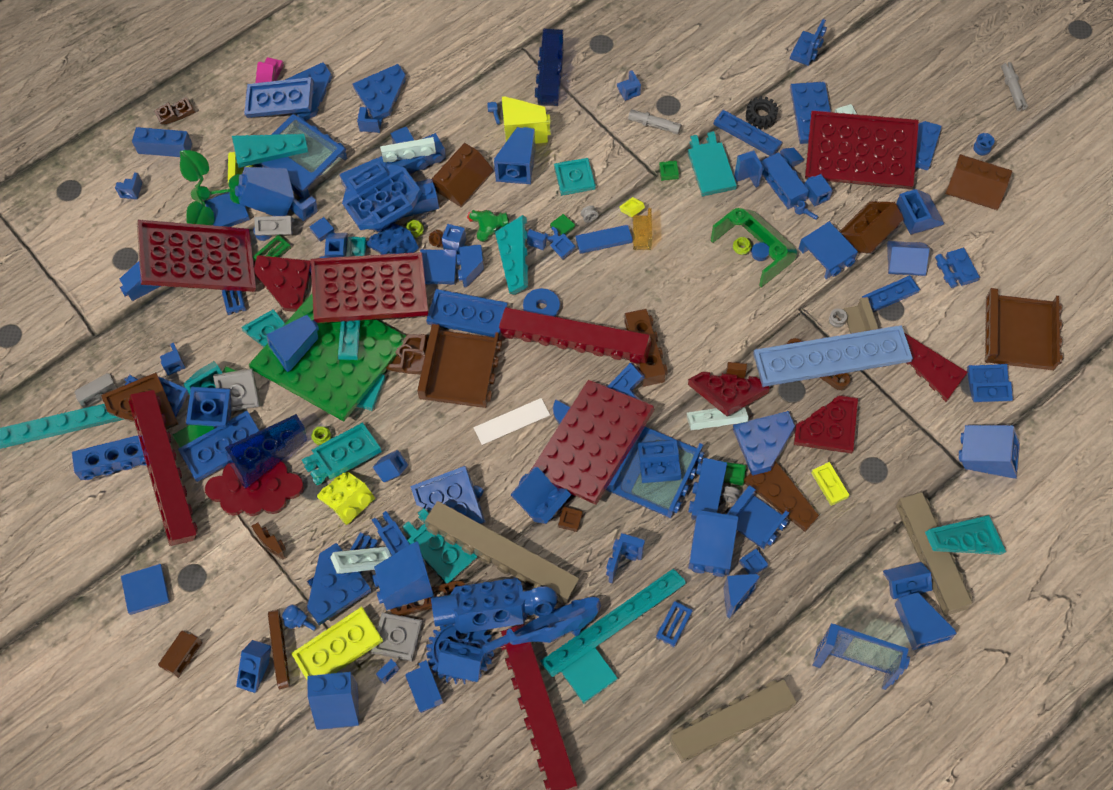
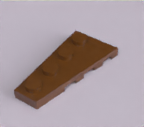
M776 461L771 471L751 475L750 473L744 479V483L747 486L750 485L756 489L755 492L782 514L785 511L789 512L787 518L804 532L818 519L819 515Z

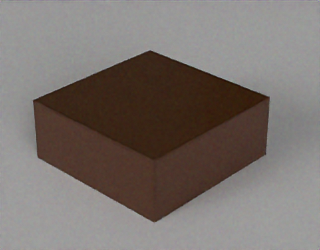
M728 362L726 374L737 375V378L745 379L747 364Z
M563 507L558 527L578 532L583 511Z

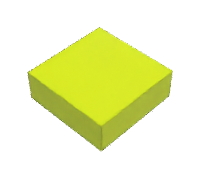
M632 197L619 206L622 213L632 218L643 210L645 206L643 202Z

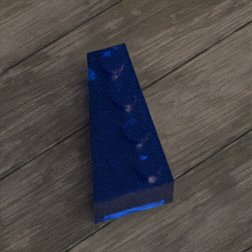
M543 28L542 45L539 47V74H536L538 88H535L534 95L535 98H538V105H559L564 55L562 29Z
M297 414L226 446L227 460L243 487L246 489L306 442V429Z

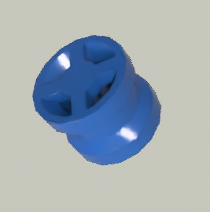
M988 133L979 134L973 146L975 153L981 156L988 155L994 145V137Z

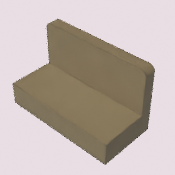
M868 297L860 298L858 306L844 308L847 314L846 322L850 334L878 329Z

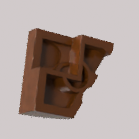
M407 334L403 344L395 351L396 357L391 364H388L386 369L399 373L421 375L428 344L426 334Z

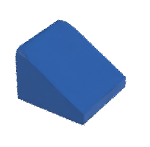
M794 147L785 148L780 151V154L787 159L791 168L804 161L803 157Z

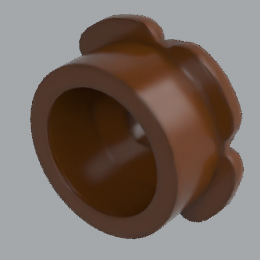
M441 230L431 232L429 234V243L438 248L442 247L443 232Z

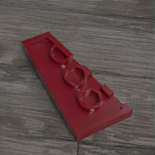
M904 333L913 358L911 362L906 364H910L916 370L915 373L919 377H923L929 383V386L934 391L936 390L942 396L941 398L947 402L966 376L967 371Z

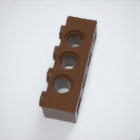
M647 309L625 313L624 323L626 331L650 335L652 342L646 363L640 362L636 364L637 368L645 376L641 381L642 387L664 383L668 370L666 364H663L661 360L663 358L661 347L658 348L656 343L658 342V335L652 329V315H648ZM653 362L655 363V365H649L647 363Z

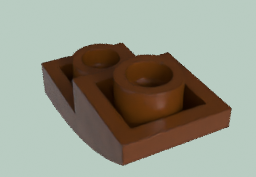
M184 97L173 105L167 102L154 110L160 124L164 125L186 118L195 113V110L190 100Z
M259 522L251 526L261 543L272 554L282 560L286 558L283 553L286 548L281 539L277 541L274 535L270 536L267 528H262Z

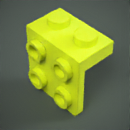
M348 471L335 477L317 495L318 499L333 509L346 525L375 499L366 484Z

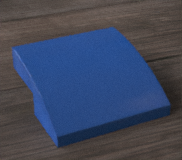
M1007 364L967 366L973 403L1013 401L1012 385L1008 380Z
M677 440L638 443L642 483L681 480Z

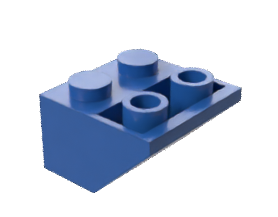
M914 189L899 195L896 205L904 218L903 222L910 235L944 225V221L928 193Z

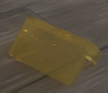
M648 208L647 215L633 216V250H651L652 208Z

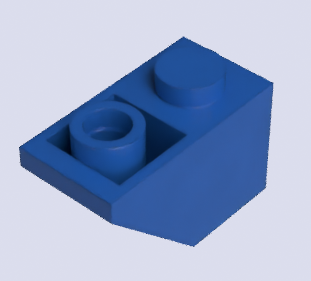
M329 233L325 241L326 258L346 257L348 233Z
M481 245L459 247L460 254H456L457 264L461 265V270H458L459 281H463L464 288L468 287L484 270Z
M252 640L241 651L236 687L253 693L257 692L269 664L270 645Z

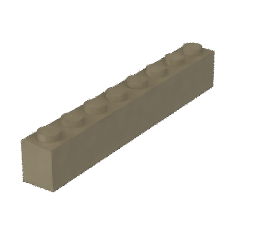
M439 501L436 502L425 520V527H427V531L431 534H439L445 537L444 540L452 545L456 543L462 547L464 552L470 555L474 553L486 564H494L500 572L512 574L522 584L528 583L533 586V589L537 587L552 588L558 596L557 603L567 604L578 584V577Z

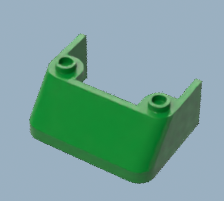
M735 208L713 225L710 240L712 243L735 225H742L759 242L769 246L768 253L774 261L762 270L759 283L761 288L796 260V247L753 210Z

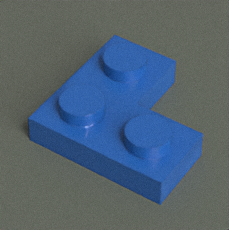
M629 363L607 387L640 400L632 390L645 376L634 363Z

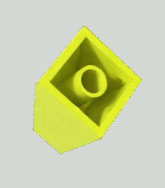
M503 96L502 108L506 142L517 127H528L535 129V144L548 143L547 135H551L550 115L546 114L545 107Z

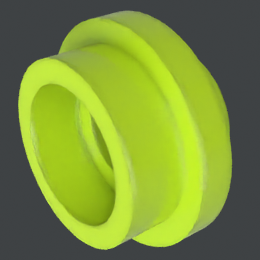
M412 220L406 225V229L411 232L414 238L423 234L424 228L419 221Z
M739 237L733 242V250L737 254H747L751 249V243L745 237Z
M319 426L313 430L311 438L315 444L321 445L331 439V433L328 428ZM320 435H325V437L321 439L318 438Z

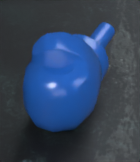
M291 604L284 610L282 614L284 626L294 629L295 627L301 628L305 625L315 631L316 626L307 621L308 615L296 605Z

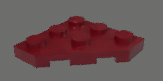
M257 255L254 274L284 311L296 312L305 301L311 260Z
M701 372L688 379V385L726 416L768 394L770 389L769 386L762 387L761 380L753 376L744 379L737 378V375L732 374L714 376L710 375V372Z
M837 396L832 402L812 413L810 417L800 421L795 427L793 445L852 454L854 450L858 398Z

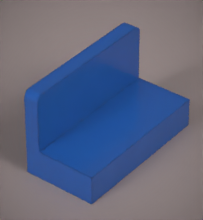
M754 150L737 156L734 177L737 182L750 178L756 188L760 184L763 166Z
M922 562L883 571V575L889 581L890 596L893 599H898L899 595L906 592L920 594L932 591L931 572Z
M446 640L439 653L438 673L478 682L481 665L486 653L481 648Z
M427 660L419 663L420 668L405 675L420 713L443 704Z

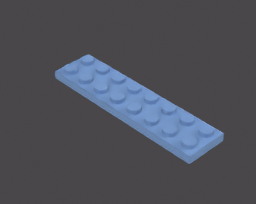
M902 325L756 349L753 352L762 387L907 363L913 359Z

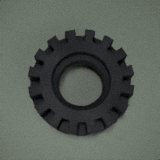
M759 96V99L757 97L753 100L751 99L746 109V121L749 124H753L754 127L757 126L760 130L761 127L764 130L767 129V126L771 128L772 124H775L778 114L776 102L773 103V99L769 101L768 97L762 99V96ZM758 110H763L767 112L768 115L761 116L756 114L755 112Z

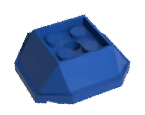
M377 161L347 179V188L342 204L360 230L369 229L379 232L413 212L422 192L404 167Z

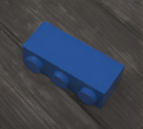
M136 127L132 139L138 154L180 157V151L191 150L193 144L187 131Z
M778 152L761 161L763 166L762 176L788 210L795 205L797 206L798 200L806 201L809 191L808 187L799 179L797 172L792 170L785 157H782Z
M703 458V463H698L696 474L700 475L699 482H694L692 491L693 494H696L695 501H690L688 510L689 513H692L691 519L696 520L698 510L717 513L727 462Z

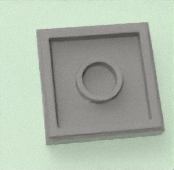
M253 368L215 374L213 376L216 388L231 390V411L260 407Z
M382 612L377 631L383 642L372 649V654L412 662L422 620Z

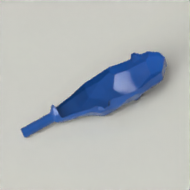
M590 597L573 600L571 604L554 609L548 616L538 617L515 632L511 628L508 629L506 635L482 645L484 653H488L508 643L512 645L527 642L551 643L568 633L578 636L581 629L591 622L600 610V599Z

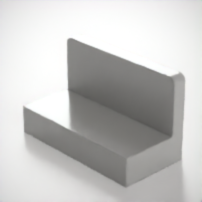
M292 216L254 217L256 236L292 235V222H294Z
M106 373L75 390V397L83 408L91 407L103 400L101 395L117 389V386L109 373Z

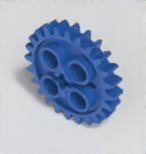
M452 624L446 627L439 626L440 631L433 630L435 637H429L431 644L426 645L429 651L426 653L427 658L430 659L428 661L429 666H433V673L438 672L439 653L445 641H451L449 637H452L456 643L481 649L482 645L492 640V637L487 635V630L460 633ZM461 634L467 635L465 639L457 638ZM493 650L486 653L480 669V678L482 677L481 670L488 671L486 664H492L490 657L494 656ZM438 673L440 679L446 676L447 683L452 678L454 679L455 684L458 683L459 679H462ZM462 679L464 684H466V679Z

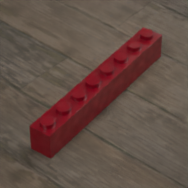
M506 307L499 325L502 335L509 339L519 338L525 342H539L544 346L554 345L560 349L570 348L580 353L590 352L596 356H610L615 360L625 359L635 364L640 362L646 363L652 344L650 335Z
M154 390L131 394L128 402L169 547L191 542L198 533L196 522H192V507L190 503L187 504L185 498L187 497V490L185 485L182 486L181 470L179 467H176V452L170 446L171 435L165 429L166 418L160 412V398L156 396Z
M525 623L512 627V631L515 632L525 626ZM508 629L501 631V636L506 635ZM531 642L516 645L508 643L501 646L502 651L506 650L508 655L505 658L508 670L512 669L514 677L511 678L514 690L518 689L521 696L517 698L520 709H525L527 715L526 718H523L527 731L531 730L533 738H530L533 751L538 750L540 756L539 759H536L540 772L544 771L547 778L543 780L545 789L577 790V783Z

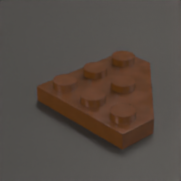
M156 372L101 395L110 415L134 423L128 402L130 395L154 390L156 396H159L161 401L160 412L166 418L165 429L167 430L178 425V421Z

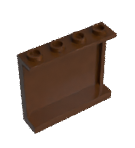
M990 288L986 296L985 363L1007 364L1010 366L1054 371L1058 364H1061L1063 358L1062 353H1060L1062 336H1060L1062 320L1059 319V314L1062 310V304L1059 303V296L1056 295L1053 301L998 295V289Z
M432 324L417 389L419 399L487 408V403L491 402L492 399L491 384H495L496 374L493 373L494 368H498L499 363L497 352L501 351L502 340H499V333L496 332L495 337L449 332L440 330V326L437 324Z

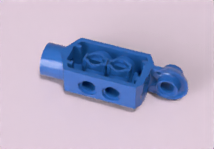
M517 578L458 586L453 589L450 595L431 598L435 627L452 624L460 633H468L524 624L528 615L548 616L556 606L558 596L549 587H537L523 592L521 581Z

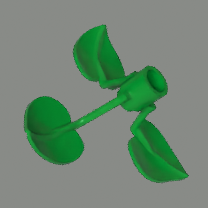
M192 150L180 151V171L182 176L191 182L199 180L195 185L196 188L191 190V197L194 201L187 207L186 222L187 224L212 226L214 223V213L211 208L205 207L204 200H207L212 194L230 192L231 201L240 204L238 197L235 195V187L239 184L240 174L233 175L229 179L228 186L230 189L209 191L207 187L200 186L204 180L202 175H206L209 172L207 159L202 154Z

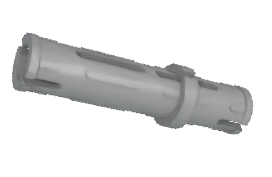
M1008 62L1009 67L1005 63L1001 66L1005 76V84L1010 89L1016 110L1021 111L1020 107H1022L1023 111L1028 105L1018 82L1019 77L1015 74L1012 63Z
M631 109L628 120L639 122L643 126L656 127L677 135L681 127V123L650 115L649 112L643 113Z

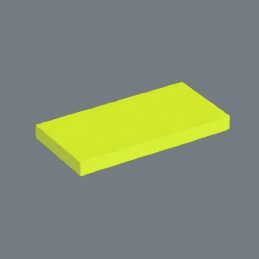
M360 607L291 654L307 680V676L337 673L382 643L383 639L363 607Z

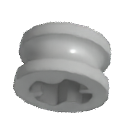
M593 205L583 208L580 212L586 223L594 221L599 216Z
M834 309L830 314L829 323L833 327H842L847 319L846 312L842 309ZM836 315H837L839 318H841L840 321H838V319L835 318Z
M723 487L720 499L728 503H736L740 491L734 487Z

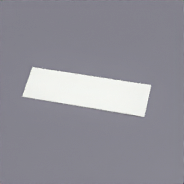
M542 398L473 428L483 445L550 416Z

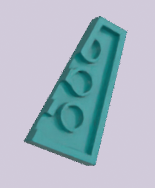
M989 515L932 528L925 532L933 551L992 555L1006 553Z

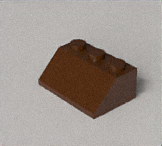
M464 142L432 177V182L437 193L462 208L494 172V169L478 150Z
M960 154L945 194L998 211L1013 170Z
M869 201L839 232L858 253H872L882 241L887 239V236L893 230L898 228L904 218L895 202Z

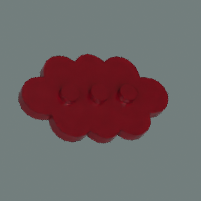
M258 459L250 460L246 464L238 461L230 462L223 469L222 476L212 477L205 485V493L208 498L214 502H220L223 511L232 516L239 515L243 511L249 516H257L263 511L268 514H277L285 508L288 499L297 498L304 489L300 476L288 473L287 467L280 460H271L265 464Z

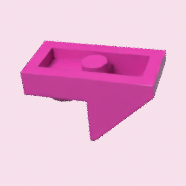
M267 57L264 63L258 62L255 83L277 81L284 66L283 61Z

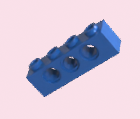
M138 435L72 451L74 473L80 480H90L95 476L110 475L115 471L130 470L135 466L146 465Z

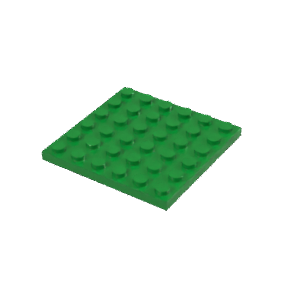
M312 294L283 326L305 315H308L311 321L314 320ZM375 319L361 320L358 360L338 359L341 321L317 323L319 328L317 331L318 339L291 371L287 372L268 346V343L249 363V369L253 368L254 372L344 422L387 370L386 367L396 357L395 351L403 344L406 336Z

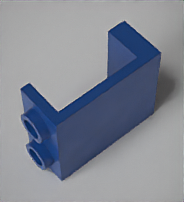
M830 221L802 238L798 248L803 254L809 250L826 268L825 279L837 276L846 266H852L856 261L855 258L858 253Z
M749 485L726 515L738 516L737 531L764 550L767 545L771 546L777 538V535H775L779 529L783 531L789 521L786 519L789 512L785 511L783 515L755 497L756 489Z

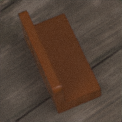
M181 631L158 663V666L179 678L203 642L197 636Z

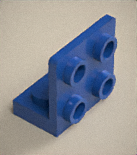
M822 19L815 35L806 31L802 32L790 55L791 60L809 66L811 60L816 59L817 49L822 47L824 42L822 37H824L827 30L825 19Z
M395 223L372 235L366 242L368 247L379 252L381 255L413 253L419 249L411 232Z
M534 467L511 493L512 498L534 522L547 524L571 495L567 489L556 488L538 467Z
M621 533L620 539H615L612 549L613 558H609L606 567L609 583H613L622 555H625V558L632 561L642 559L645 540Z

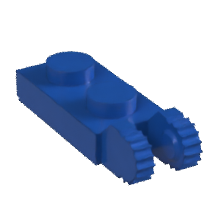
M387 511L382 513L383 518L389 525L382 528L379 520L373 518L372 522L391 555H394L410 544L396 522H393Z

